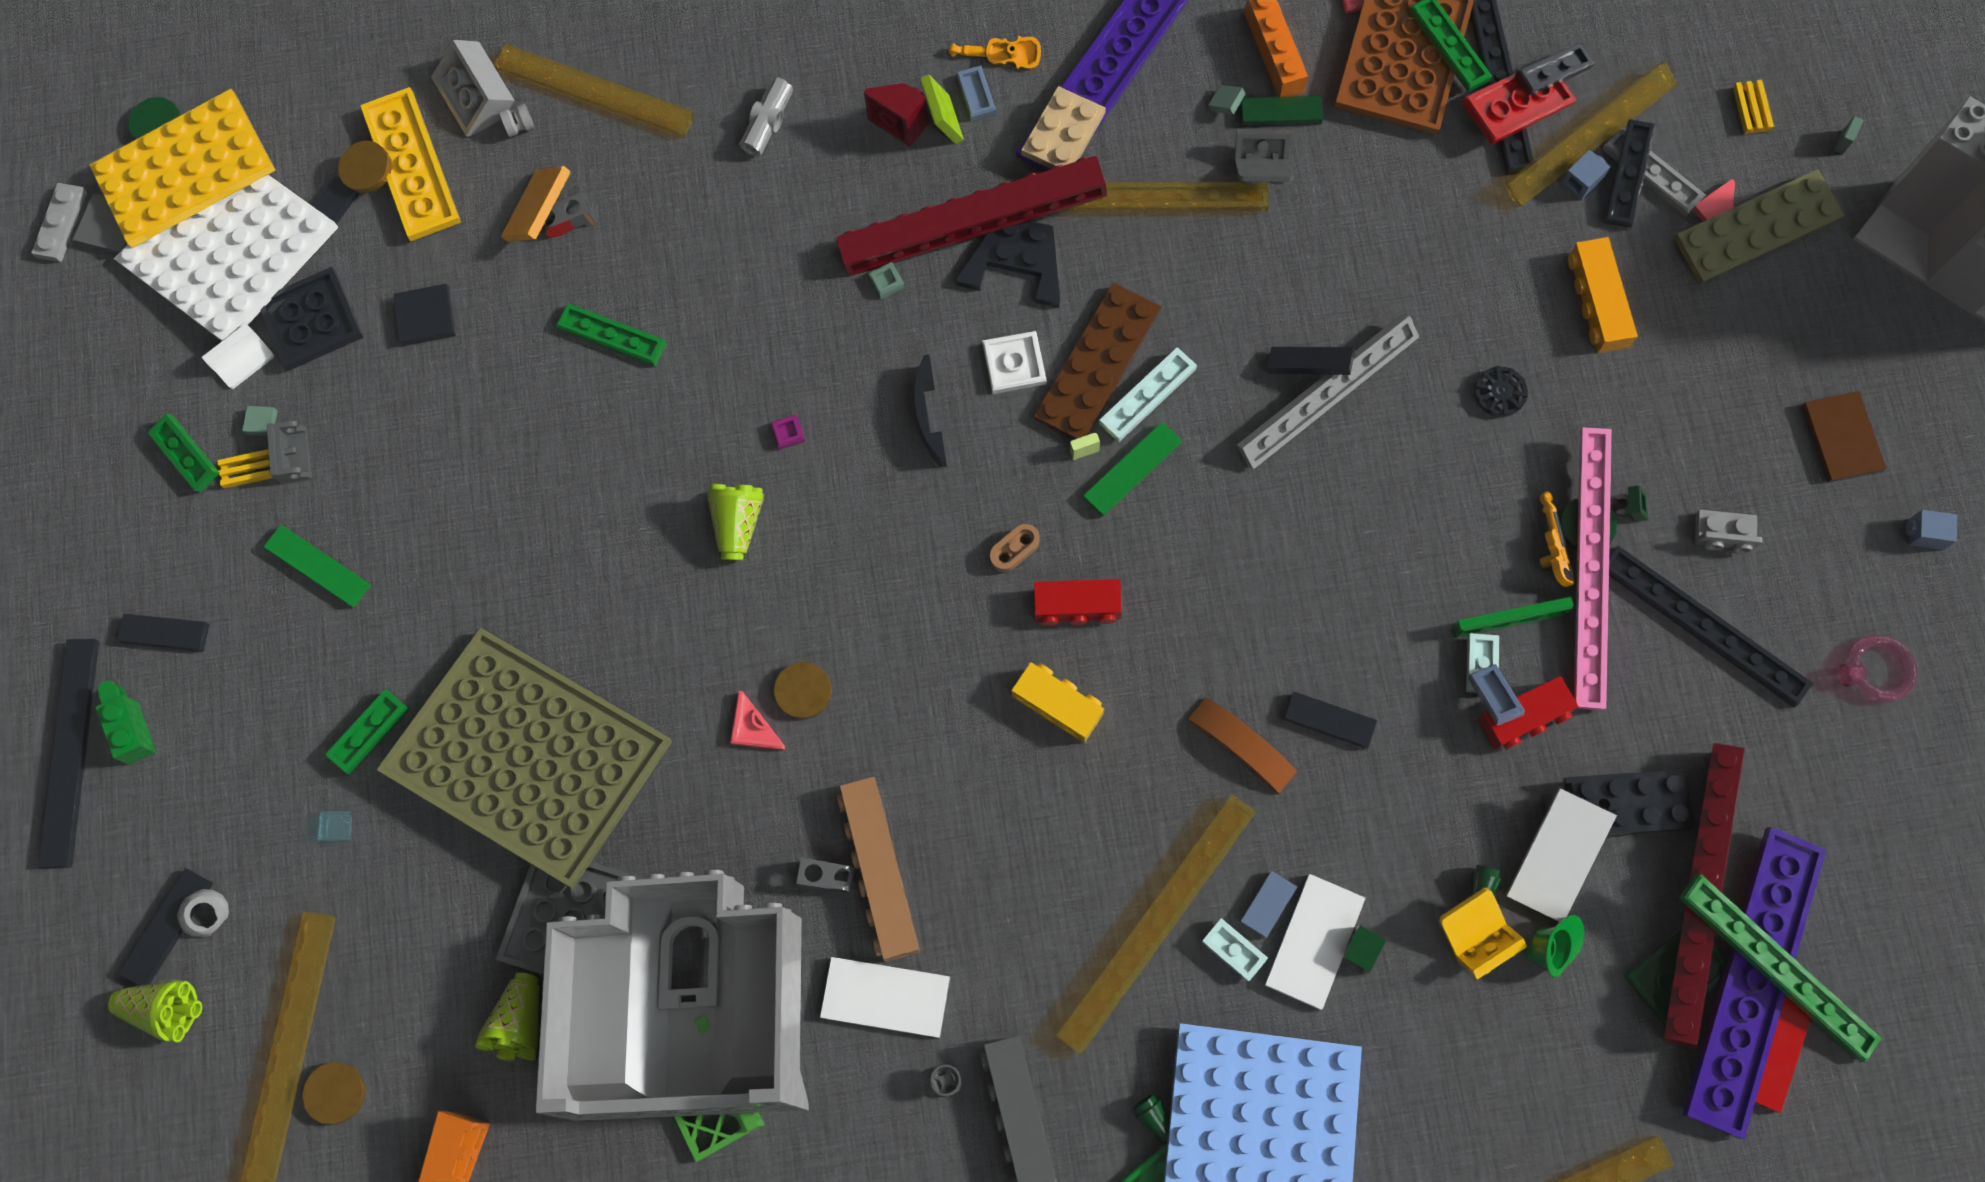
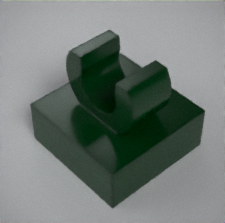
M1640 485L1628 487V495L1619 494L1616 496V500L1619 503L1628 502L1625 509L1617 510V514L1620 517L1632 516L1637 522L1648 520L1647 493Z

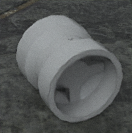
M525 103L517 105L516 109L511 111L508 109L500 111L502 122L509 137L517 135L521 130L530 131L535 129Z

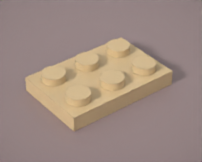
M1058 86L1021 150L1022 156L1048 168L1076 162L1080 159L1105 115L1106 107Z

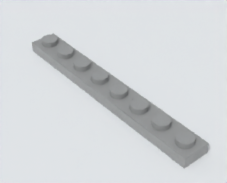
M1401 314L1355 351L1351 375H1324L1237 444L1246 465L1255 469L1417 340L1419 335L1410 315Z

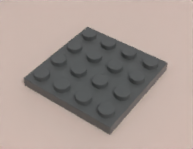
M591 862L572 890L530 865L496 960L544 975L547 922H558L559 917L564 916L576 917L577 920H587L588 915H605L607 882L618 881L620 876H634L637 880L646 878Z

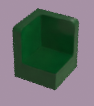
M1358 925L1351 934V941L1343 957L1362 968V973L1368 974L1371 972L1387 940Z

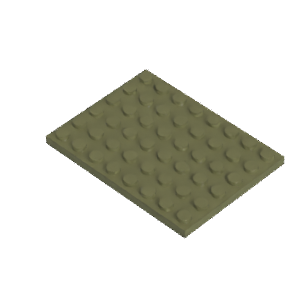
M480 628L382 761L377 771L573 890L671 745L672 740Z

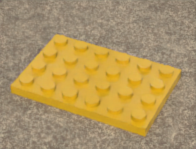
M232 89L223 92L90 164L126 242L132 248L275 171L268 154Z

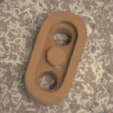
M1021 524L1013 529L991 549L990 561L992 566L1000 572L1013 570L1038 548L1040 542L1038 530L1030 524ZM1023 537H1028L1031 542L1029 544H1022L1020 540ZM1002 555H1007L1010 558L1007 562L999 560Z

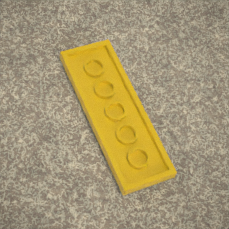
M408 87L360 105L373 142L382 146L391 157L392 170L386 178L409 240L414 241L461 223L412 89Z

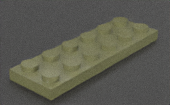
M1817 169L1686 229L1673 238L1700 285L1836 222L1845 215L1821 172Z

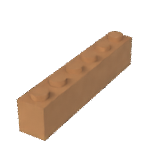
M875 777L841 785L842 794L837 795V800L841 813L846 811L849 822L844 823L848 841L854 840L856 851L851 852L855 869L861 868L863 879L859 880L858 883L862 898L868 897L870 908L865 911L869 926H875L878 937L873 938L876 955H882L884 961L887 962L920 953Z

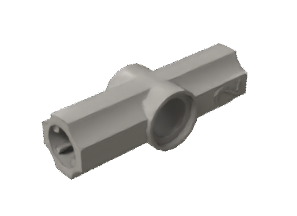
M778 77L771 79L761 101H757L751 109L750 123L739 143L740 148L751 156L762 155L772 133H776L782 124L783 110L793 92L792 85L788 84L786 80Z

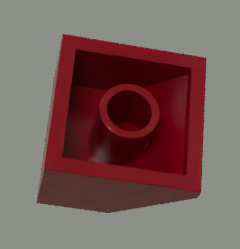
M905 83L866 88L863 92L868 120L907 146L911 147L929 125L926 96L920 89L912 88Z

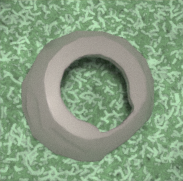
M202 889L195 891L187 896L180 905L177 913L178 923L182 930L191 936H211L228 918V903L222 894L214 890ZM198 903H208L215 909L218 919L209 928L198 926L191 920V909Z

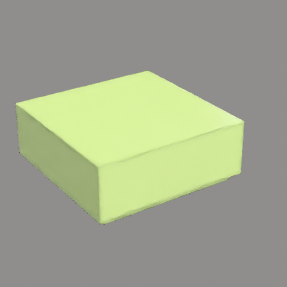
M1092 433L1070 442V453L1073 460L1096 453L1100 449V440L1097 433Z

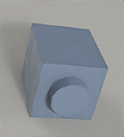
M1589 150L1567 171L1561 184L1582 200L1604 179L1610 166L1606 164L1601 156Z
M1928 510L1919 511L1908 520L1906 525L1909 545L1945 550L1957 542V514Z

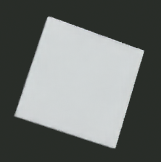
M1036 331L982 341L992 394L1046 385V376Z

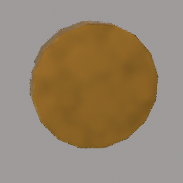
M366 140L357 142L347 148L338 164V172L342 182L351 190L364 194L374 192L382 187L387 181L385 178L392 170V161L388 152L376 142Z
M797 662L780 672L775 681L774 695L778 706L785 714L806 720L818 716L827 708L832 695V686L828 675L821 667L811 662Z
M330 1062L321 1065L310 1074L304 1084L302 1096L304 1107L311 1118L320 1123H343L349 1118L354 1117L361 1109L365 1101L366 1085L358 1069L348 1063Z

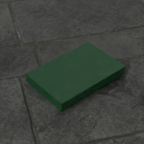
M1682 930L1624 975L1664 1026L1667 1023ZM1715 945L1713 947L1706 993L1721 982L1727 959Z

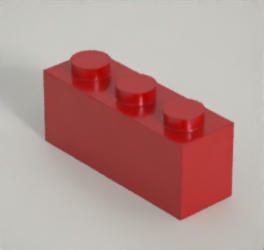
M1120 579L1034 582L1035 622H1041V625L1054 626L1058 622L1070 621L1072 625H1083L1087 621L1099 620L1101 624H1112L1116 620H1121Z
M1559 676L1517 697L1525 710L1523 716L1496 726L1489 712L1484 713L1477 720L1494 750L1504 746L1507 751L1522 743L1521 737L1530 734L1531 738L1547 731L1545 726L1555 721L1557 725H1560L1573 718L1571 713L1579 706L1564 680Z

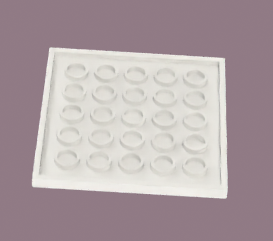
M266 175L134 248L127 244L114 259L219 340L223 341L245 323L248 325L258 315L261 308L271 301L274 294L284 287L337 230L338 226L334 221L274 178Z

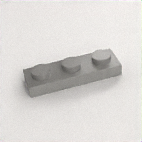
M57 183L31 252L36 258L62 263L87 195V191L83 187Z

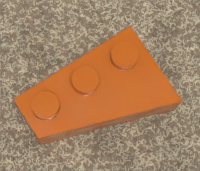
M438 1111L422 1172L417 1182H469L490 1123L458 1112Z

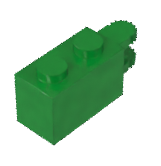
M110 680L100 683L97 689L101 704L96 706V710L112 757L130 765L155 754L156 750L139 702L127 697L123 687L116 685Z

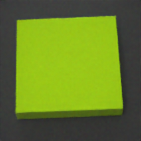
M929 74L922 77L920 81L934 124L953 143L957 144L964 141L949 94Z

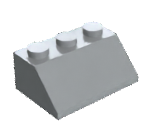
M452 40L431 78L464 134L472 136L502 120L500 111L509 110L515 100L480 42Z

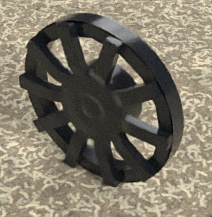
M1496 366L1487 369L1479 376L1474 387V395L1478 405L1485 412L1497 417H1507L1517 413L1523 407L1528 397V388L1525 378L1516 372L1515 369ZM1496 373L1497 381H1495L1494 378L1490 376V374ZM1501 373L1508 374L1505 380H1502ZM1511 377L1517 380L1512 384L1509 383ZM1486 378L1492 386L1481 384V382ZM1519 385L1522 391L1513 390L1514 387ZM1480 388L1489 390V393L1481 396ZM1512 395L1522 396L1521 402H1517ZM1490 398L1493 403L1489 407L1483 400ZM1510 401L1515 408L1508 410L1507 402ZM1496 404H1502L1503 411L1495 410Z

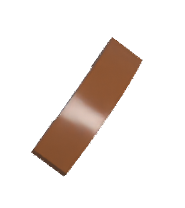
M1207 697L1188 718V721L1209 738L1213 737L1257 773L1256 777L1278 795L1297 773L1296 769L1261 736Z

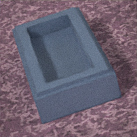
M982 66L956 72L970 120L975 121L996 115V108Z
M1496 664L1469 674L1470 683L1496 726L1524 715V708Z
M1271 871L1240 923L1266 939L1297 886Z

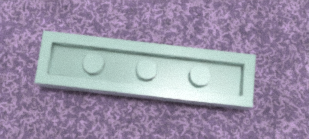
M1177 347L1099 420V424L1113 438L1120 442L1196 370L1197 365Z

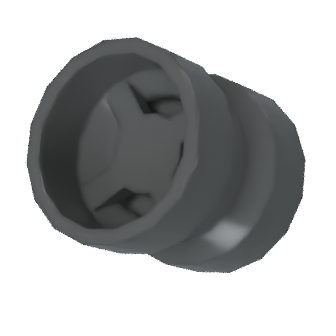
M944 1064L934 1069L930 1082L936 1093L949 1097L955 1095L960 1090L962 1077L955 1067Z

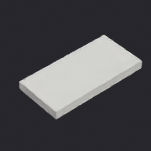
M1559 788L1506 895L1561 922L1567 917L1617 815Z
M1309 874L1264 986L1318 1010H1322L1365 897Z
M831 957L820 1018L940 1038L950 976Z

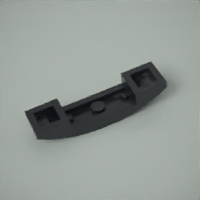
M930 354L923 356L917 371L914 390L915 409L923 441L931 456L942 468L947 467L942 431L930 433L924 392L935 390Z

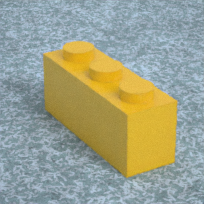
M1030 662L1013 687L1012 697L1085 743L1104 714V708L1101 707L1102 703L1092 695L1087 694L1085 697L1077 692L1078 688L1072 682L1066 679L1058 680L1052 676L1053 671L1045 665L1039 663L1036 666Z

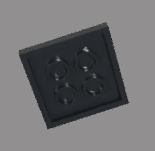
M329 267L279 289L271 298V301L261 308L262 315L282 364L287 371L364 338L333 267Z

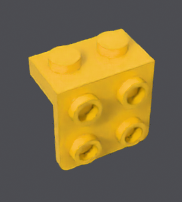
M1483 888L1443 914L1439 919V923L1458 963L1476 979L1489 973L1527 947L1523 937L1506 924L1492 891L1488 888Z

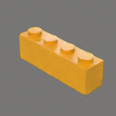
M1609 237L1576 242L1568 255V265L1571 270H1574L1576 277L1575 289L1578 295L1581 294L1583 301L1582 313L1589 322L1591 343L1595 344L1597 353L1630 348L1638 335Z

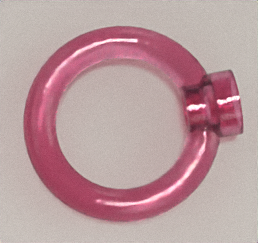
M1871 635L1862 638L1853 646L1849 653L1848 663L1839 666L1838 674L1844 686L1856 685L1861 692L1872 699L1892 702L1903 699L1910 694L1917 682L1918 669L1912 653L1901 642L1886 635ZM1874 646L1886 647L1899 656L1905 668V677L1899 687L1893 690H1882L1866 680L1867 670L1861 664V657L1867 649Z

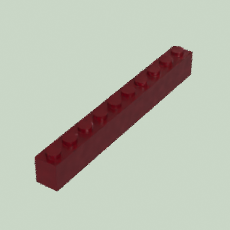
M1097 156L1082 157L1076 162L1064 166L1056 165L1045 172L1031 173L1013 182H1002L994 188L980 189L962 198H951L943 204L926 206L920 211L911 214H900L894 219L885 222H874L869 227L860 230H849L843 235L837 236V241L844 266L849 276L882 267L890 262L895 263L1106 197V183Z
M1713 743L1690 881L1695 875L1701 874L1722 893L1745 748ZM1687 905L1664 1041L1665 1043L1697 1050L1716 931Z

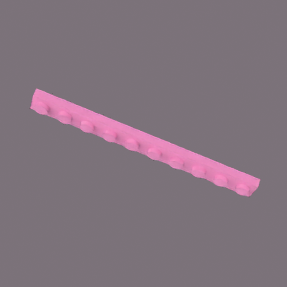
M1582 427L1580 430L1574 699L1579 706L1576 709L1604 711L1606 709L1612 429Z

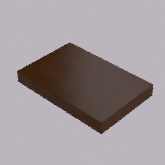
M1859 391L1807 401L1802 405L1828 483L1879 473L1887 469Z

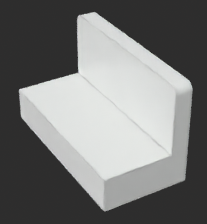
M245 323L202 358L230 389H234L273 359L275 355Z

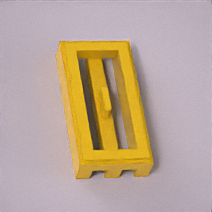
M1757 80L1755 83L1746 81L1745 84L1736 82L1733 86V91L1744 134L1771 131L1774 124L1763 81ZM1745 91L1747 92V96H1748V100H1749V104H1750V105H1749V109H1750L1751 115L1753 116V120H1754V124H1755L1754 127H1752V123H1751V120H1750V116H1749V112H1748V108H1747V104H1746V100H1745V96H1744V92H1745Z
M269 449L218 460V466L221 468L219 476L222 477L220 485L224 489L273 478L270 470L229 478L230 475L243 472L248 473L270 467Z

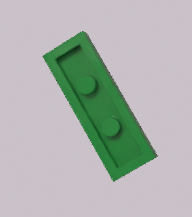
M165 413L148 432L195 491L203 492L220 473L173 415Z
M385 689L325 755L345 773L350 775L405 715L409 708L390 691Z

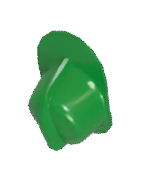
M1569 915L1556 927L1538 929L1534 934L1531 945L1525 952L1526 958L1534 961L1539 967L1547 969L1553 978L1559 977L1581 950L1584 940L1582 920L1576 915Z

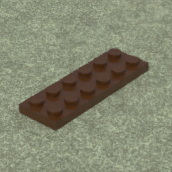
M1113 282L1034 415V420L1072 440L1089 435L1158 317L1161 306Z

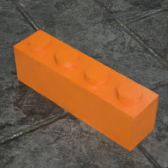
M1246 0L1244 15L1277 96L1293 97L1303 94L1308 74L1277 0Z

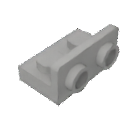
M1698 510L1696 512L1695 545L1705 546V549L1712 551L1722 550L1723 548L1734 549L1736 553L1745 554L1751 553L1762 544V537H1757V515Z

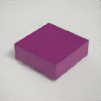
M797 414L770 422L779 450L806 442Z

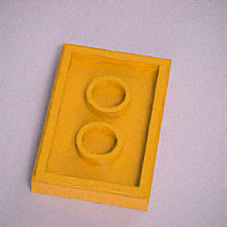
M564 166L536 169L501 237L508 242L536 239L570 175V170Z

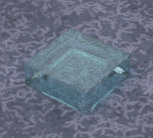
M320 811L318 841H351L352 812Z

